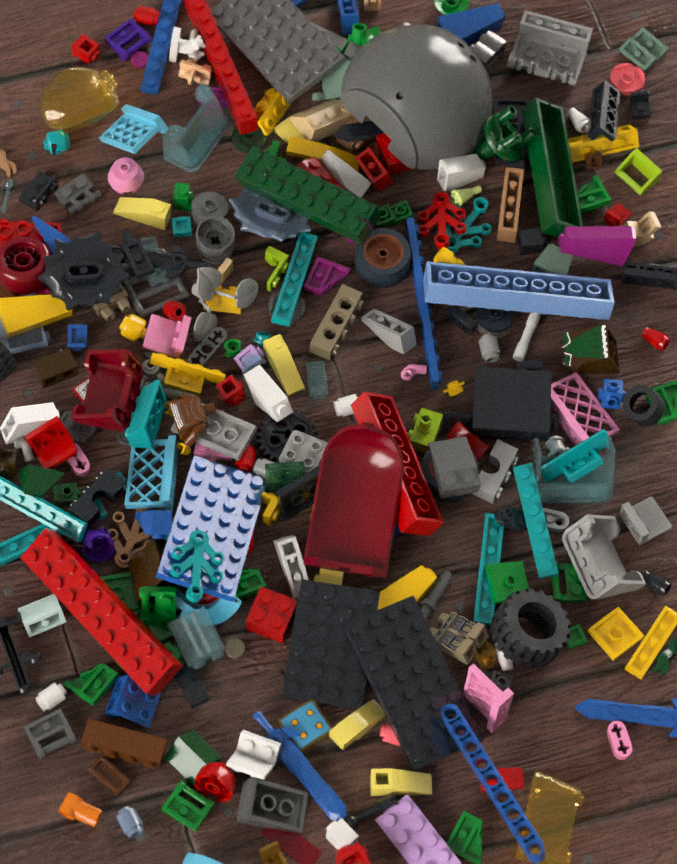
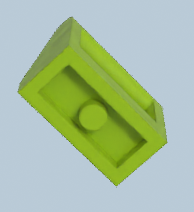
M637 148L615 170V173L640 196L660 181L663 172ZM631 164L649 179L643 187L638 185L624 172Z

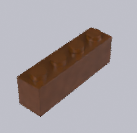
M88 719L81 739L82 748L87 752H101L106 757L123 758L125 762L135 764V762L142 763L143 766L150 769H155V767L161 768L167 749V739Z

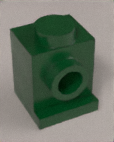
M55 483L53 485L54 503L58 508H69L75 499L78 500L82 496L81 488H77V483Z

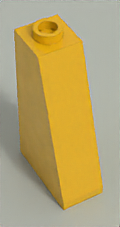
M51 294L0 298V319L8 339L72 316L73 310L68 311L64 301L52 298Z
M422 565L380 592L377 610L411 596H414L419 605V602L424 599L436 583V574L430 568H425Z

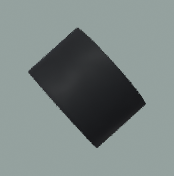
M640 385L633 387L626 393L623 400V409L625 414L637 424L650 426L662 418L665 404L662 397L653 389ZM648 394L651 398V406L648 411L643 414L634 413L633 406L635 401L640 396Z

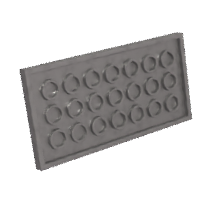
M223 0L210 10L221 31L289 104L346 61L345 57L291 0Z

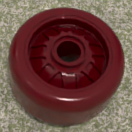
M17 237L4 243L0 247V283L3 287L16 294H32L43 289L46 284L38 280V277L45 272L44 256L51 255L48 247L42 241L33 237Z

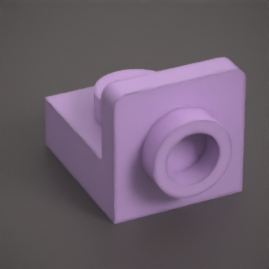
M252 344L234 357V360L244 373L252 370L260 362L264 364L267 362L264 357L266 354L259 346L255 347Z

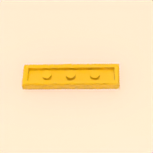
M667 606L664 607L626 665V671L642 680L676 628L677 612Z

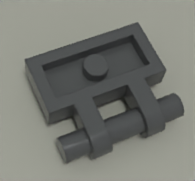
M84 173L54 192L55 198L64 208L72 205L68 208L71 215L81 212L88 204L95 203L102 194L99 190L91 192L94 190V185Z

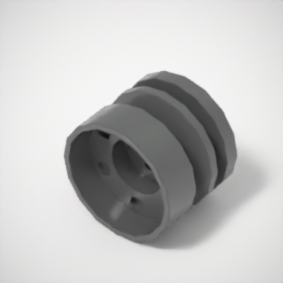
M220 216L207 217L199 223L196 229V251L204 262L217 265L223 263L226 258H231L234 252L235 238L233 225L227 219Z

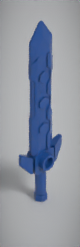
M671 698L675 708L617 703L615 701L587 699L575 706L577 711L589 719L674 727L669 737L677 738L676 698Z
M261 711L256 712L253 718L268 734L266 738L281 743L278 757L298 778L331 820L339 821L341 818L344 819L347 816L346 805L312 767L293 741L290 740L292 737L300 736L296 729L287 727L274 729Z

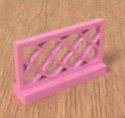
M577 372L551 384L550 412H558V424L575 446L589 438L587 431L594 433L601 431L602 423L611 427V431H606L609 437L619 433L620 429L606 410L601 407L599 401ZM575 380L579 385L578 388L568 386L569 382ZM553 389H563L564 395L556 394ZM567 391L577 393L576 399L566 397ZM580 394L587 396L589 403L580 401ZM565 402L575 404L574 410L567 409ZM578 405L587 407V414L578 412ZM591 409L598 410L600 417L590 415ZM576 416L585 418V425L578 423ZM589 420L599 422L598 428L588 426Z
M472 664L468 670L463 696L488 720L486 728L493 733L506 721L514 693L509 688L502 692L479 668Z

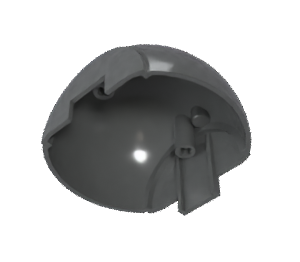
M411 24L391 28L376 35L355 54L342 80L341 102L344 107L361 124L365 121L366 117L371 119L391 139L388 150L411 169H438L439 160L470 155L485 136L484 123L492 113V85L483 63L467 43L454 33L440 27Z

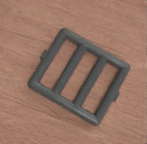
M160 248V249L156 250V251L166 252V250H165L164 248ZM130 264L122 265L125 272L132 269ZM155 268V273L138 280L136 277L130 280L126 279L121 284L128 293L138 315L141 318H145L163 310V306L167 301L181 302L190 297V293L180 276L137 295L132 286L170 270ZM176 285L181 294L147 309H144L140 301Z

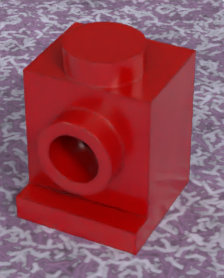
M82 34L72 45V55L88 64L92 61L96 62L101 55L100 45Z

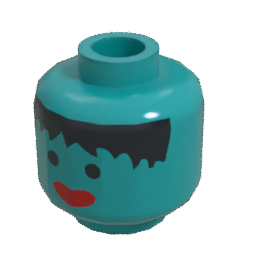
M63 130L48 132L46 139L43 140L45 151L49 150L51 155L66 153L68 147H71L68 133H65Z

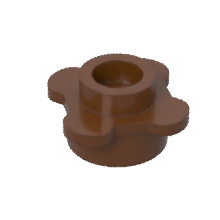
M600 151L584 155V159H586L585 168L587 170L597 169L602 166Z

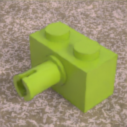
M421 408L419 414H415L412 423L415 427L413 430H409L408 433L415 451L425 454L429 449L428 443L436 441L442 424L443 414Z

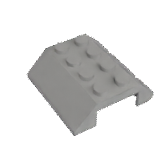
M525 10L513 51L510 53L507 67L517 68L516 70L519 71L525 69L527 73L531 74L533 72L534 75L544 78L551 77L552 80L556 78L561 79L563 83L568 82V84L576 86L593 28Z

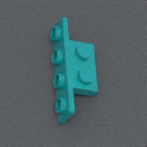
M606 430L599 431L541 466L539 470L544 481L548 483L564 474L570 483H573L604 464L598 452L611 445Z

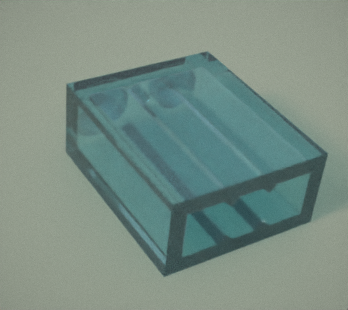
M205 606L168 623L190 669L194 667L196 670L205 666V661L211 658L213 661L218 660L227 651Z

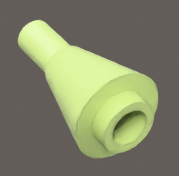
M478 185L471 189L452 190L450 195L451 203L462 206L473 195L482 192L481 186Z

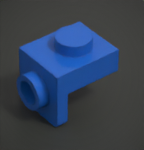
M68 325L67 347H71V351H83V348H87L88 325Z

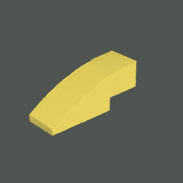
M373 699L332 728L329 732V737L344 750L353 741L360 739L386 715L382 707Z

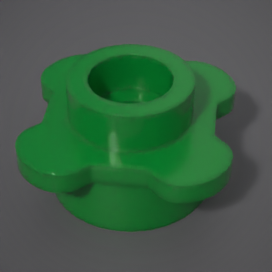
M230 339L223 343L227 358L236 356L243 351L239 339Z

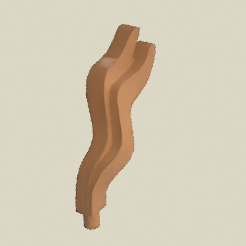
M0 149V168L5 170L7 177L10 178L11 170L16 174L17 167L15 163L7 160L5 151Z

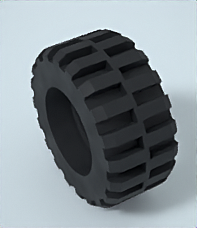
M521 589L510 594L496 610L492 617V638L497 643L496 647L499 652L502 651L504 653L503 656L507 660L511 659L512 663L516 665L521 664L524 668H530L531 666L534 669L541 668V666L545 667L554 661L567 646L568 639L571 636L570 620H567L568 615L565 610H562V605L553 600L554 597L551 595L546 596L544 592L539 590L534 592V589H526V591ZM518 618H525L534 622L540 628L544 639H535L527 635L520 627Z

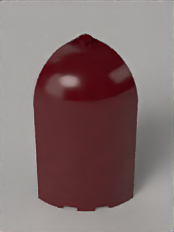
M363 422L362 425H350L342 428L330 439L323 452L303 561L304 565L334 569L348 574L359 573L369 577L386 578L404 464L401 450L395 439L386 431L375 428L372 423Z

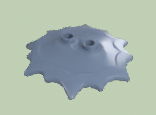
M243 188L240 197L229 199L235 210L233 217L242 224V231L252 232L263 238L269 237L283 242L286 238L296 237L299 233L312 230L309 226L310 219L249 189Z

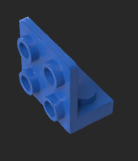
M129 675L119 677L114 685L104 715L110 718L120 715L144 728H149L161 691L158 695L146 694Z

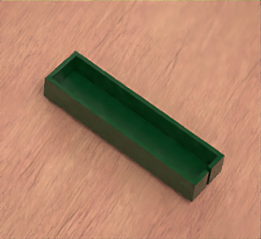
M535 98L522 108L525 131L533 127L538 135L537 138H534L527 144L542 233L559 238L565 227H583L563 107L552 103L548 105V102Z
M255 146L251 148L234 175L239 185L363 245L371 232L369 227L373 228L381 215L377 205Z

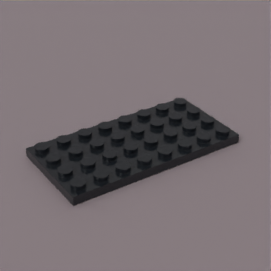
M414 596L343 624L345 633L413 772L461 751L442 719L441 710L447 704L456 705L479 742L484 740ZM451 713L446 718L452 719L456 714ZM459 730L457 735H464L466 731Z

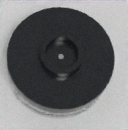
M478 307L475 317L477 329L483 335L492 334L497 338L503 337L511 330L514 312Z

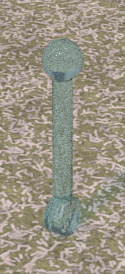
M10 179L6 181V193L3 206L0 208L3 213L7 212L6 205L10 187L13 186V181Z

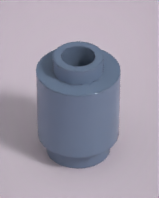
M126 806L118 811L119 814L116 818L124 834L128 835L129 839L135 838L144 832V825L134 807Z

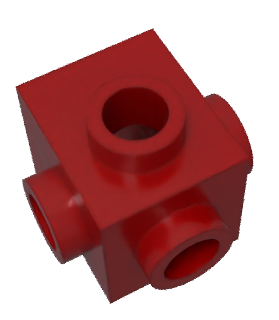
M232 375L216 385L221 392L218 396L224 404L228 402L231 408L241 404L247 397L243 392L246 388L241 380L236 381Z

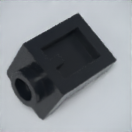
M638 90L631 93L629 103L633 120L651 118L648 100L650 96L649 91Z

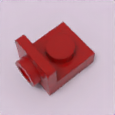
M617 203L611 210L608 209L606 211L604 221L608 226H622L631 217L632 212Z

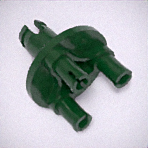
M510 105L502 112H497L486 119L484 123L486 140L478 145L473 154H477L479 159H482L484 162L496 154L507 162H515L522 156L523 148L527 146V143L538 137L535 128L530 127L524 133L518 134L508 121L517 115L516 109Z

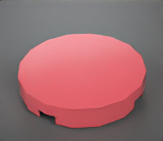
M621 63L613 68L609 81L612 86L620 91L621 95L631 96L632 92L643 89L645 75L638 66H632L633 64Z

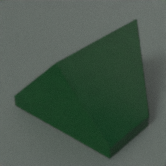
M30 464L18 473L23 493L42 498L65 474L64 472Z

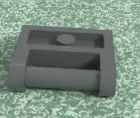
M61 709L24 726V730L40 760L45 758V755L69 743L77 742ZM65 731L66 736L41 748L39 743Z

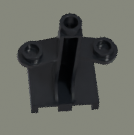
M18 612L14 616L0 619V640L9 662L0 666V675L4 674V669L11 668L19 693L21 694L31 690L22 663L29 660L31 664L41 661L43 654L39 652L22 659L20 658L9 627L22 621L21 614Z

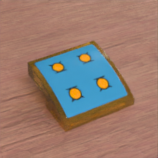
M313 699L304 702L276 721L279 728L296 729L300 736L292 737L290 740L293 741L302 753L314 747L317 742L328 737L330 730L333 728Z

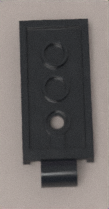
M494 98V114L502 112L512 105L516 109L517 115L508 121L518 134H522L525 132L522 108L530 103V99ZM528 144L523 148L522 156L515 162H507L496 154L495 165L505 163V169L506 167L524 169V163H528V166H531Z
M320 466L313 468L310 472L275 492L281 516L285 521L313 505Z

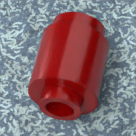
M139 5L138 9L135 8L133 19H136V23L157 25L160 12L154 8Z
M174 300L167 301L163 306L164 316L174 321H181L187 312L186 307L182 303Z
M248 444L240 460H235V469L247 473L253 471L256 457L253 445Z

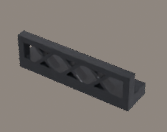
M606 80L592 91L587 136L592 141L601 134L611 142L616 139L620 91Z
M625 261L622 266L621 283L677 290V268Z

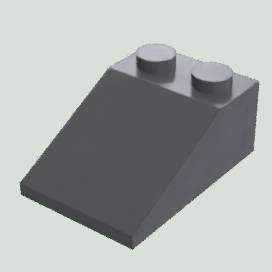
M466 437L428 443L440 499L479 491L481 486L480 477Z
M258 778L245 780L242 784L237 822L256 827L302 833L308 792Z

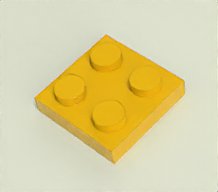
M619 606L588 629V633L613 661L644 638L642 632Z

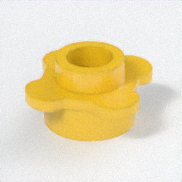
M457 380L447 384L448 388L443 390V392H448L449 396H455L463 391L462 385L465 383L464 381L460 383Z

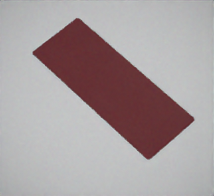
M264 828L260 832L270 842L277 841L280 849L300 864H315L323 853L296 832Z

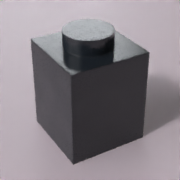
M541 228L519 230L517 242L520 255L542 253L543 246L546 245L545 234L541 233Z

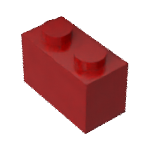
M370 147L355 157L378 193L393 183L390 175Z

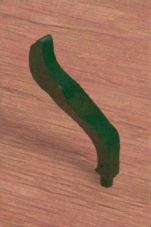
M677 637L669 642L667 650L658 655L657 665L653 668V673L662 670L659 675L663 676L669 671V659L676 654Z

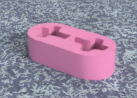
M75 443L78 450L76 457H71L66 461L76 476L84 477L90 472V463L80 446ZM77 462H80V464H81L82 466H85V469H84V470H82L81 468L78 469V463H77Z
M613 721L608 726L607 736L614 756L617 759L625 760L631 755L632 745L625 725L620 721ZM614 727H616L617 730H621L619 733V738L617 737L616 732L612 733ZM620 743L623 748H627L625 754L622 751H618Z

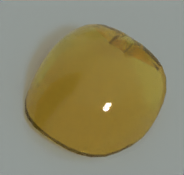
M83 67L67 68L57 72L49 80L42 92L40 109L43 119L51 128L60 130L80 129L102 121L118 106L119 99L114 91L117 88L116 79L107 70H103L99 74L93 69Z

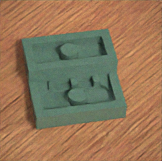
M642 27L633 38L630 37L618 50L645 72L655 65L669 51V48Z

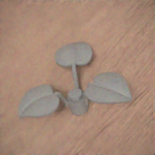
M210 267L197 268L198 278L192 287V294L200 298L199 302L203 304L207 313L201 312L197 317L193 330V341L199 342L204 340L210 331L217 326V316L211 314V310L205 301L211 300L215 293L236 299V307L246 308L252 304L257 296L258 283L251 278L244 279L237 286L236 295H231L215 290L222 281L220 271Z

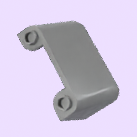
M587 514L567 528L562 535L564 546L587 596L591 599H602L635 591L646 585L640 572L630 571L626 574L612 540L620 532L615 516Z

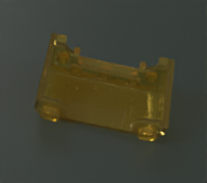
M535 771L531 781L525 815L545 847L546 856L544 860L536 864H570L572 852L568 851L577 808L582 806L584 794H581V789ZM524 830L521 832L520 836L526 837L530 834V832ZM518 844L515 858L530 862ZM533 848L530 853L538 854L541 849Z

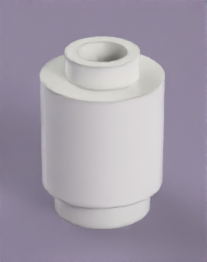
M356 394L338 398L337 401L333 402L337 416L342 415V417L354 414L351 404L358 398Z
M53 683L38 693L39 696L35 700L43 711L51 710L66 699L64 695L67 693L61 684Z

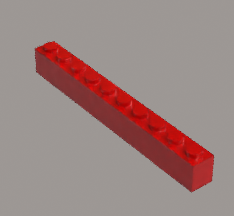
M183 0L194 29L198 30L197 36L200 35L203 44L206 45L203 50L240 135L257 131V115L206 0Z

